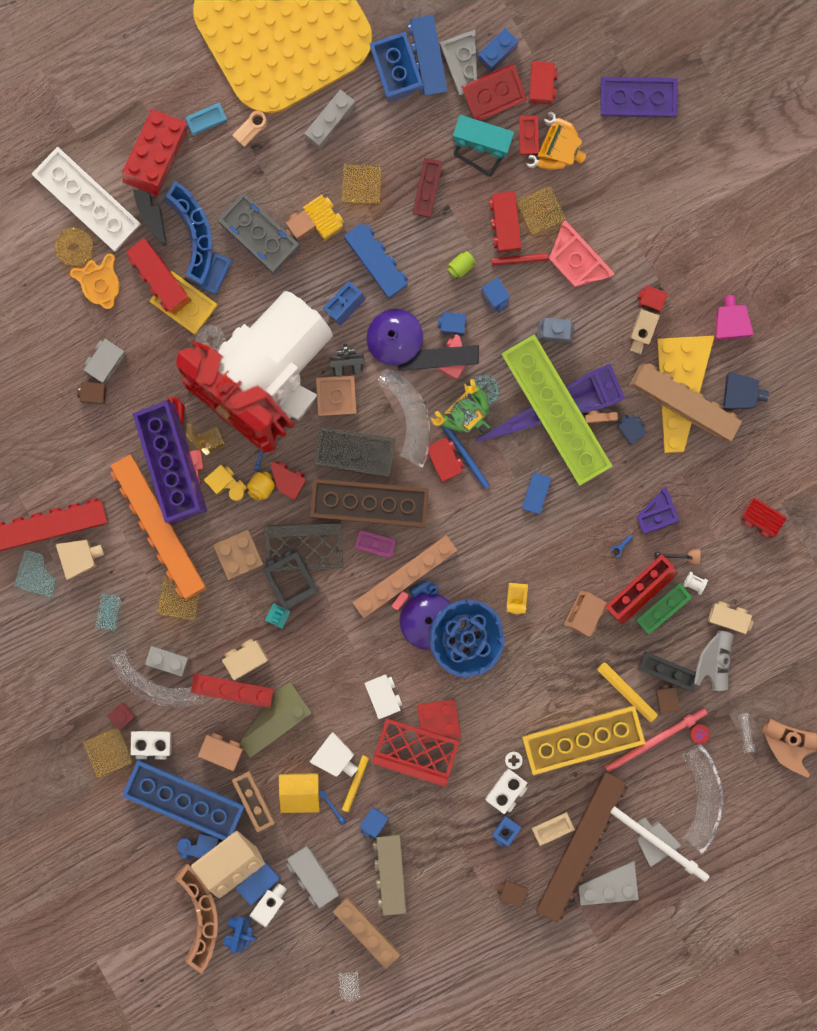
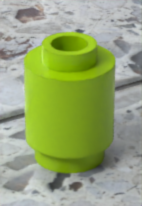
M469 252L460 253L448 264V272L453 278L458 277L461 279L474 267L473 265L476 261Z

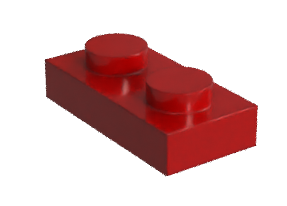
M519 116L520 155L539 154L538 116Z

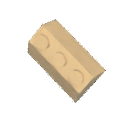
M236 831L192 864L191 867L207 889L220 899L265 863L258 848Z

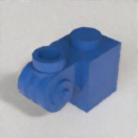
M201 832L197 844L192 845V840L184 837L177 844L178 851L180 852L179 857L190 859L191 856H194L199 860L218 845L219 838Z

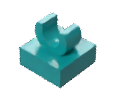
M273 603L265 621L283 629L291 611L284 610L283 607Z

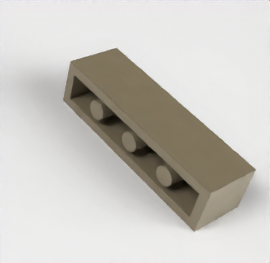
M400 834L377 836V840L373 841L374 852H378V860H375V871L380 874V879L376 880L377 891H381L382 898L378 899L379 911H383V916L406 914Z

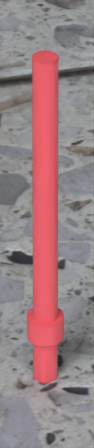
M702 708L692 715L688 714L683 717L684 720L606 765V770L608 773L685 727L693 726L696 724L695 721L708 714L706 709Z

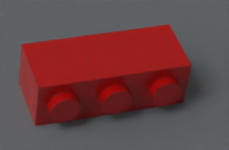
M515 191L492 194V199L489 200V210L493 211L494 218H491V228L496 232V237H493L494 249L497 248L498 254L521 251Z

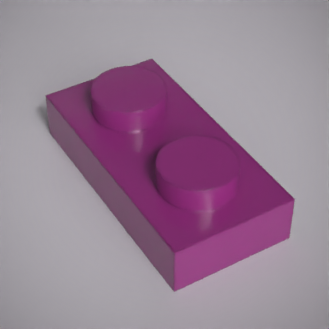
M359 530L354 549L392 558L396 540Z

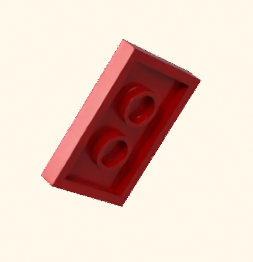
M514 64L461 86L472 118L479 121L527 100Z

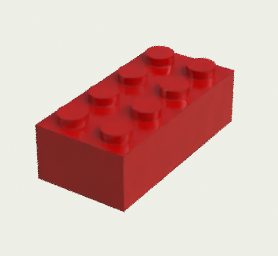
M151 109L123 168L122 183L158 196L187 134V122Z

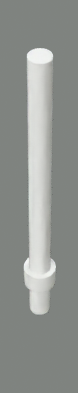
M615 806L610 812L612 815L684 866L687 872L695 874L704 882L708 880L709 875L698 868V864L692 860H687Z

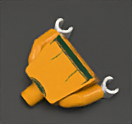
M549 112L548 116L553 118V120L544 119L545 124L551 127L538 154L540 159L537 160L533 155L528 156L529 159H534L535 162L533 164L527 163V166L535 168L538 165L539 168L556 170L572 165L574 160L581 164L586 158V153L579 150L582 140L578 137L573 124L561 118L556 119L555 114Z

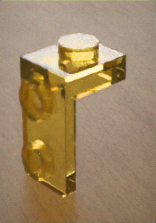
M190 423L186 424L188 429L186 435L189 441L194 442L195 447L198 450L201 449L205 455L226 445L218 426L200 435Z

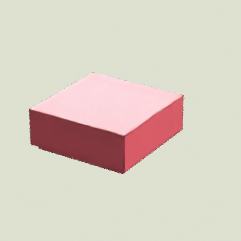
M402 591L391 607L399 610L408 598V594Z

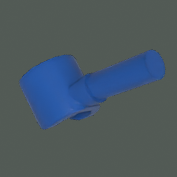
M629 535L618 546H613L610 552H612L614 548H618L620 550V553L616 557H619L622 554V549L633 539V537Z

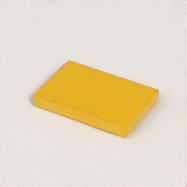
M171 271L192 301L176 314L170 311L166 312L160 305L162 300L159 296L155 297L153 295L149 302L196 336L218 304Z

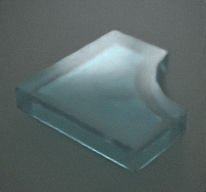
M25 550L14 587L52 598L57 579L50 576L46 571L44 555Z

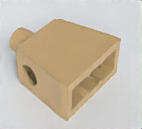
M642 309L639 310L630 336L631 339H634L631 351L641 354L644 344L649 345L660 315ZM640 329L646 330L644 337L638 335Z
M88 540L56 544L66 580L74 579L97 567L95 558L105 555L102 544L91 547Z

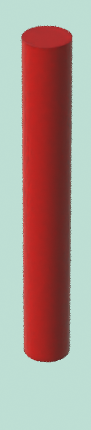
M548 253L491 258L492 266L549 261Z

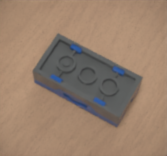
M244 192L217 219L219 224L273 275L283 267V263L289 257H292L300 249V245Z

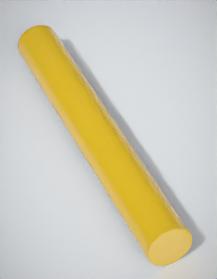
M364 755L361 757L342 810L349 812L369 761V757Z

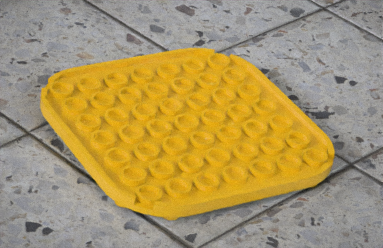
M356 0L194 1V19L201 35L238 99L252 110L264 113L283 111L357 70L369 55V43H372V32L369 22Z

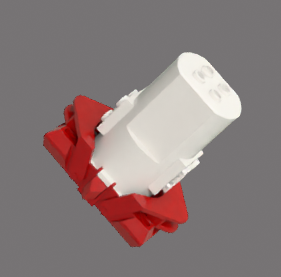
M284 291L250 328L245 324L241 328L238 327L233 332L231 339L228 342L225 341L220 346L218 352L212 347L193 341V349L188 348L178 352L176 366L179 373L183 375V385L189 392L259 450L267 453L276 449L278 435L281 437L286 436L284 427L292 429L295 426L278 405L284 404L288 398L287 395L300 386L301 379L299 373L333 337V334L328 324L317 311L311 309L293 293Z

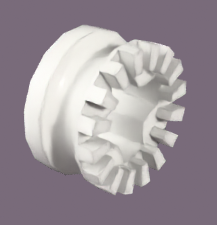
M510 752L505 757V763L510 769H518L522 765V757L517 752ZM512 755H516V758L519 759L516 766H512V763L508 762Z

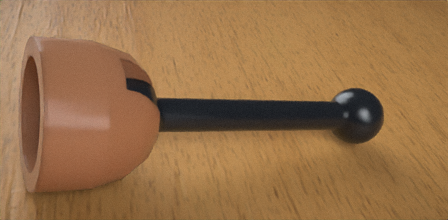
M701 549L691 550L687 555H662L665 558H686L689 563L700 565ZM656 552L654 558L657 559L661 553Z

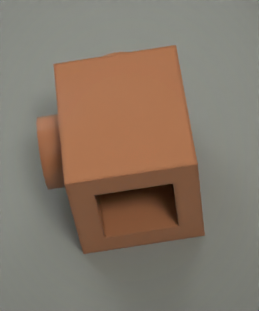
M305 210L299 214H292L286 222L287 229L285 231L292 238H295L297 242L316 230L315 224Z

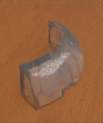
M387 368L381 373L377 382L394 393L405 414L406 439L400 456L406 461L423 468L429 451L431 432L427 408L414 386L401 374Z
M126 650L108 656V660L119 679L132 692L149 702L174 708L192 707L205 703L203 695L190 692L191 687L169 688L147 679L133 665Z
M697 744L681 756L690 768L697 788L695 817L682 840L693 850L703 855L713 841L718 824L722 818L723 787L713 759L701 744Z

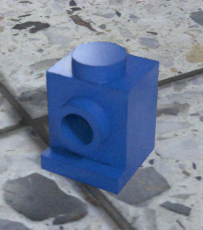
M504 815L492 833V836L495 837L493 841L502 847L504 844L509 846L522 827ZM504 828L509 830L508 835H502L501 832Z

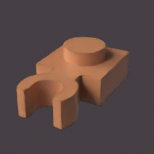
M597 410L589 411L588 415H585L584 418L588 424L617 421L618 414L617 412L599 414Z

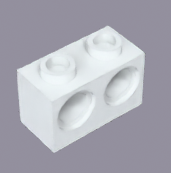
M132 731L131 755H136V759H147V755H153L155 759H167V756L172 755V732ZM139 740H144L147 744L146 749L143 751L137 747ZM163 740L166 743L164 751L157 749V741Z
M508 768L485 800L503 814L506 811L510 813L516 805L514 800L518 795L522 797L528 789L526 787L527 782ZM511 779H516L519 782V786L515 790L508 787V782ZM505 795L507 797L506 804H497V797Z

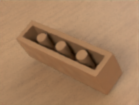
M348 896L333 909V913L385 969L400 957L398 949Z

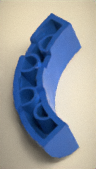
M174 181L163 202L180 216L189 234L191 259L183 279L194 285L201 286L209 270L212 255L210 226L203 209L193 198V195L181 184Z

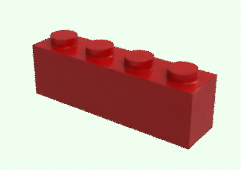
M145 238L126 251L129 255L127 260L134 268L137 267L140 270L138 275L145 283L148 281L151 285L149 290L155 297L159 296L162 300L160 305L166 312L170 311L176 314L192 301Z
M661 554L605 607L623 625L678 575L676 568Z
M194 673L190 692L270 708L274 689Z

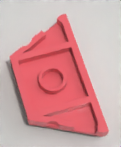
M565 220L559 231L549 261L573 287L613 277L615 273Z

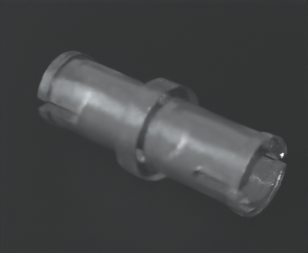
M750 713L738 714L741 731L739 736L742 737L743 752L756 751L753 738L755 732L752 730Z

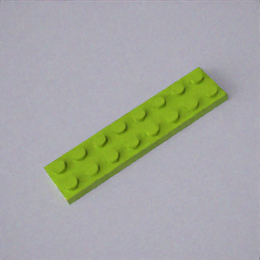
M533 334L501 353L579 486L613 467L536 335Z

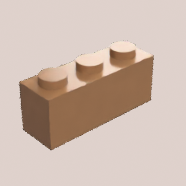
M251 770L233 778L232 782L256 831L259 832L275 824L276 821Z

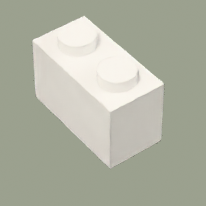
M383 675L365 683L379 719L400 711L399 706H402L399 695H394L392 688H395L392 677L388 678L387 675Z

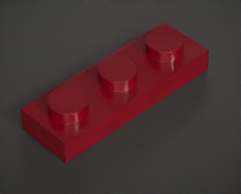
M424 158L412 212L413 215L431 218L443 164L442 161Z

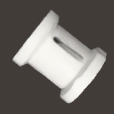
M690 571L683 587H689L701 595L708 580H703L693 575V572Z

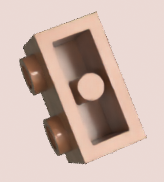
M580 591L564 626L582 636L590 637L597 628L596 624L599 618L605 612L607 602L589 592Z
M212 732V735L207 734L198 757L235 771L244 748L240 747L241 743L230 740V742L222 740L223 736Z

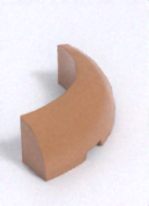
M185 864L175 875L174 879L184 887L192 901L196 916V931L192 946L184 960L202 974L212 957L217 939V912L210 891L192 867Z

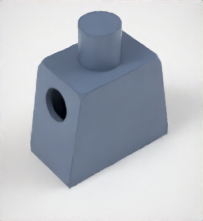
M543 318L538 321L537 339L539 341L573 344L574 324L571 320Z

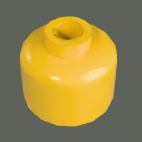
M265 471L263 473L256 472L247 484L248 494L258 501L267 499L275 488V483L272 480L273 476Z

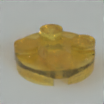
M68 228L60 233L55 242V252L65 265L81 266L92 258L94 250L93 241L85 231L79 228ZM73 242H75L76 245H79V248L76 252H73V250H69V247L72 246Z

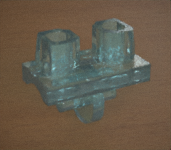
M102 593L96 628L115 631L121 597Z

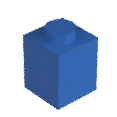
M443 312V317L438 319V328H441V334L464 336L466 314Z
M372 807L360 825L361 833L368 838L372 836L376 838L389 817Z

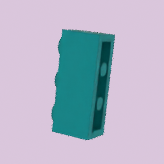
M459 115L452 141L460 147L469 146L476 152L484 153L485 151L491 153L493 157L501 159L502 157H507L514 132Z

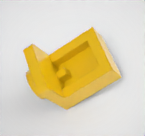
M509 583L507 612L512 614L526 613L528 584Z

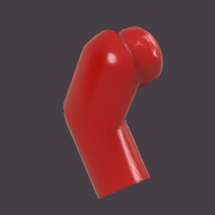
M175 396L168 397L166 401L175 403L180 422L184 423L185 405Z

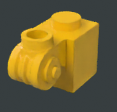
M220 465L204 479L217 495L225 489H231L229 496L234 501L242 500L247 489L241 480L236 482L232 477L234 473L228 466L224 468Z

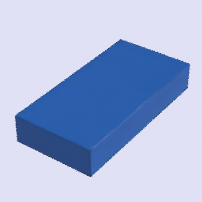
M215 252L207 275L199 288L217 295L233 261Z
M533 472L521 509L540 515L550 485V477Z

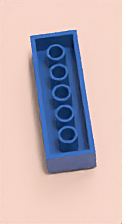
M137 760L122 794V797L222 840H225L235 832L245 809L244 804L143 760Z

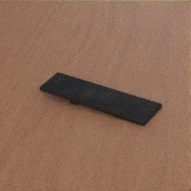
M479 345L419 350L412 360L398 365V371L479 364Z

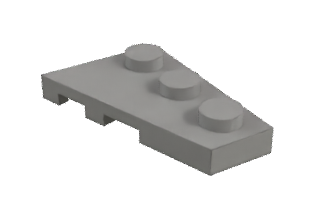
M475 30L439 43L459 97L464 95L461 86L477 80Z
M633 860L626 865L578 885L580 905L638 900L635 861Z

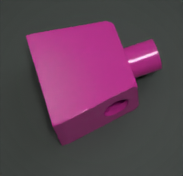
M736 295L724 296L725 307H719L716 310L714 340L750 338L753 336L746 305L737 306Z

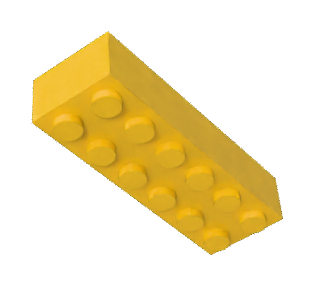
M635 706L625 707L521 736L533 775L645 744Z

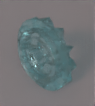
M480 375L473 379L479 388H483L488 383L487 390L492 394H487L488 404H492L499 395L497 381L488 375Z

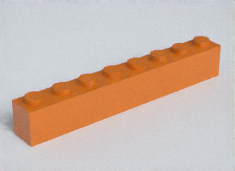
M130 454L110 465L113 470L110 472L115 482L119 481L122 486L119 489L123 497H128L131 502L129 507L134 515L137 514L140 518L138 523L143 532L146 530L150 536L147 540L152 548H157L159 552L157 558L161 564L165 563L167 566L166 574L171 581L174 580L178 587L175 590L179 597H184V599L188 600L206 590L207 587L172 525L165 523L159 502L134 457Z

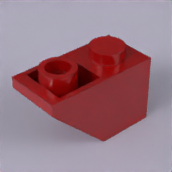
M277 461V463L272 462L270 465L278 491L296 501L307 482L304 479L305 475L297 470H294V472L287 470L288 466L280 461Z

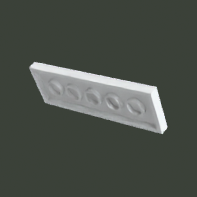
M59 147L32 173L46 189L114 252L141 226L140 222Z

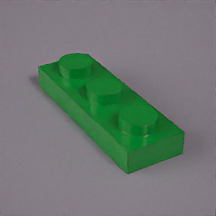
M679 583L637 618L636 621L649 635L693 597Z

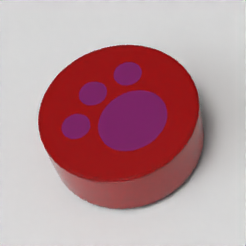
M695 725L690 730V738L695 743L703 744L710 737L709 729L704 725Z

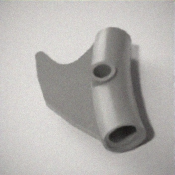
M717 631L716 636L701 653L695 676V685H700L707 675L711 681V690H728L730 654L734 634Z

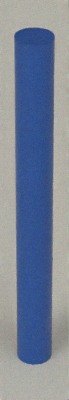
M441 426L483 489L490 486L453 430Z

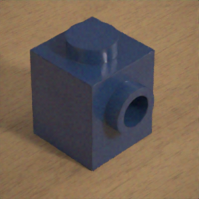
M626 415L618 421L620 425L617 426V429L629 446L647 434L643 428L645 424L639 416L636 418L634 415L631 417Z

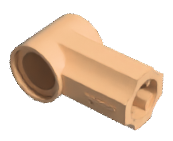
M261 111L252 112L249 119L233 134V137L243 147H246L260 131L267 127L268 121L264 113ZM262 117L263 122L260 125H255L253 123L254 119Z

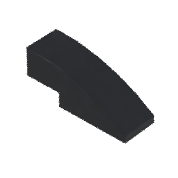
M141 189L133 190L137 207L148 229L162 246H167L160 206L152 205L151 193Z

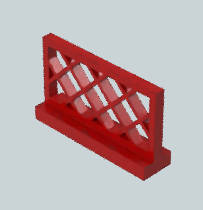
M386 718L372 764L446 787L460 741ZM388 723L396 725L399 733L390 737L387 732ZM409 730L415 731L418 739L408 743L404 735ZM401 735L406 745L396 749L392 739ZM428 736L433 737L436 745L427 749L422 739ZM389 741L394 751L388 754L380 752L381 745ZM420 741L424 751L414 755L410 745ZM446 742L455 744L453 751L446 755L440 746ZM408 747L412 757L406 760L402 759L398 751ZM438 747L443 756L433 761L428 751ZM424 753L427 754L430 763L425 766L420 765L417 757ZM445 759L448 765L446 773L439 771L435 763Z

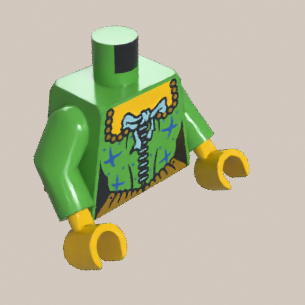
M471 379L472 386L464 384L466 392L443 413V417L439 411H436L435 414L438 418H431L432 423L436 426L442 425L455 431H465L467 433L475 427L483 434L490 428L483 419L489 413L487 394L476 386L475 381Z

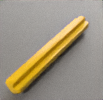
M604 662L598 667V672L635 706L649 722L657 718L658 714L607 663Z

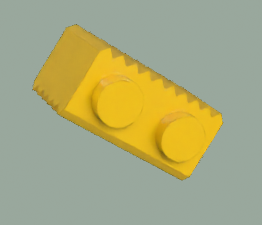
M321 195L304 206L303 210L306 211L313 221L316 230L323 240L327 241L343 230L342 224L344 220L339 213L335 214L331 208L334 206L329 198L324 199Z

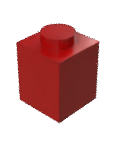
M646 285L645 289H640L637 300L640 301L638 306L660 314L668 293Z

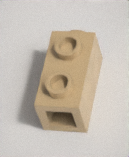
M721 601L718 604L712 605L707 622L742 634L751 631L753 620H751L752 615L747 614L748 610L739 607L734 610L729 608L730 604Z

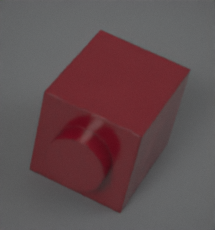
M125 703L119 704L107 715L119 731L123 730L137 717Z

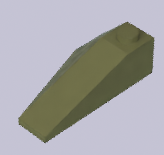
M291 681L273 694L270 708H263L239 743H241V746L250 758L313 713Z

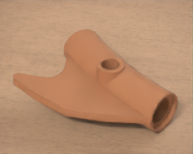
M770 718L765 724L762 734H764L776 759L791 771L809 777L810 774L803 766L802 760L806 755L817 751V733L795 729ZM793 736V737H794V741L791 743V742H790V737Z

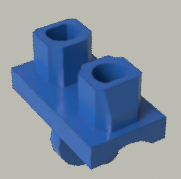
M233 917L229 919L228 928L235 929L234 936L226 935L223 945L230 948V952L242 953L244 947L249 948L251 941H257V937L252 935L254 928L249 927L251 918Z

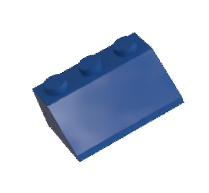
M406 31L369 43L388 102L406 97L423 87Z

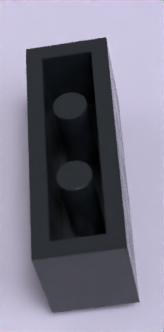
M643 652L637 670L685 690L694 691L696 686L694 684L695 671L651 653Z

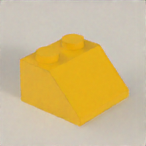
M319 773L279 775L281 813L319 812Z

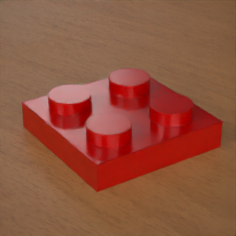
M455 699L417 705L421 729L452 739L461 737ZM430 736L422 739L424 743L435 741Z

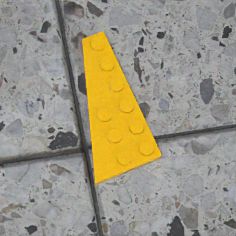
M714 336L657 339L659 372L671 375L673 381L684 383L690 387V391L700 393ZM661 405L664 453L684 452L691 422Z

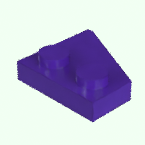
M664 487L636 517L643 535L680 521L667 487Z

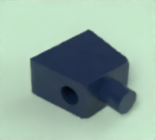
M729 372L726 375L722 410L754 409L757 401H768L769 391L758 389L759 380Z

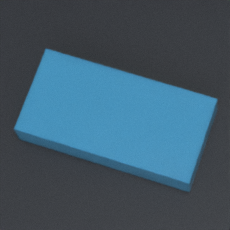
M220 102L185 117L193 136L227 122Z

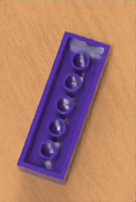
M165 401L133 413L165 523L175 524L208 512L175 403Z

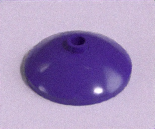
M401 309L386 310L377 315L370 323L366 337L367 346L371 354L381 363L391 366L402 365L412 360L418 354L423 343V330L419 321L411 313ZM394 331L395 336L389 337L390 332Z
M421 593L415 598L409 599L400 614V628L406 640L417 648L431 650L429 635L432 623L438 613L451 604L450 601L440 594L432 595ZM425 618H432V623L430 625L426 624Z

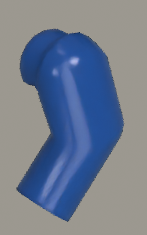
M423 580L412 587L409 592L414 598L421 593L435 595L438 593V586L433 582Z

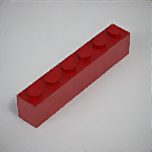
M98 498L87 500L85 505L80 506L79 503L68 505L69 509L61 510V508L49 510L50 513L42 515V512L31 515L30 519L24 520L23 517L13 519V523L6 525L5 522H0V551L109 524L104 502L98 501Z

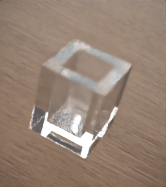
M358 971L339 973L340 999H345V1002L357 1001L356 998H360Z

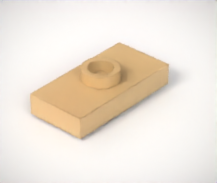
M567 812L532 828L539 846L575 830Z

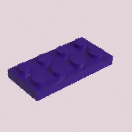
M601 77L600 116L676 118L677 78Z

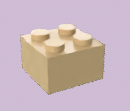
M250 639L241 644L242 649L238 651L233 649L225 654L226 658L222 661L233 680H238L270 661L258 640L253 641V639Z

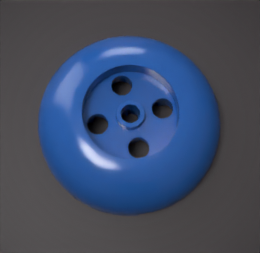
M459 600L449 604L438 613L430 629L429 643L433 657L444 670L456 676L471 677L485 673L496 664L504 648L505 636H503L501 619L491 607L476 600ZM461 620H464L465 626L463 628H459ZM476 630L479 632V638L477 639L474 634ZM451 637H454L455 639L453 644H449V639ZM464 647H469L470 652L465 655L463 649Z

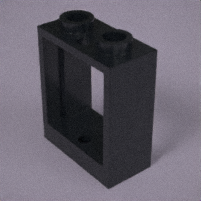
M292 549L283 553V558L277 561L275 558L265 563L266 567L263 568V572L284 610L319 593V589L298 550L293 552ZM295 558L309 587L285 599L270 571Z

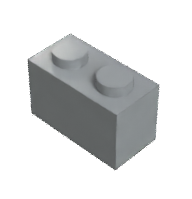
M104 339L103 342L100 341L95 347L96 352L93 357L90 356L84 363V371L101 383L106 384L126 353L107 339Z
M151 646L145 665L183 677L190 658Z

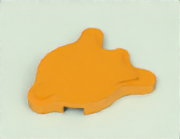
M110 253L105 255L100 266L91 260L83 269L72 268L70 271L71 277L80 282L85 297L92 303L101 305L106 310L114 307L115 299L120 290V282L114 272L116 259Z

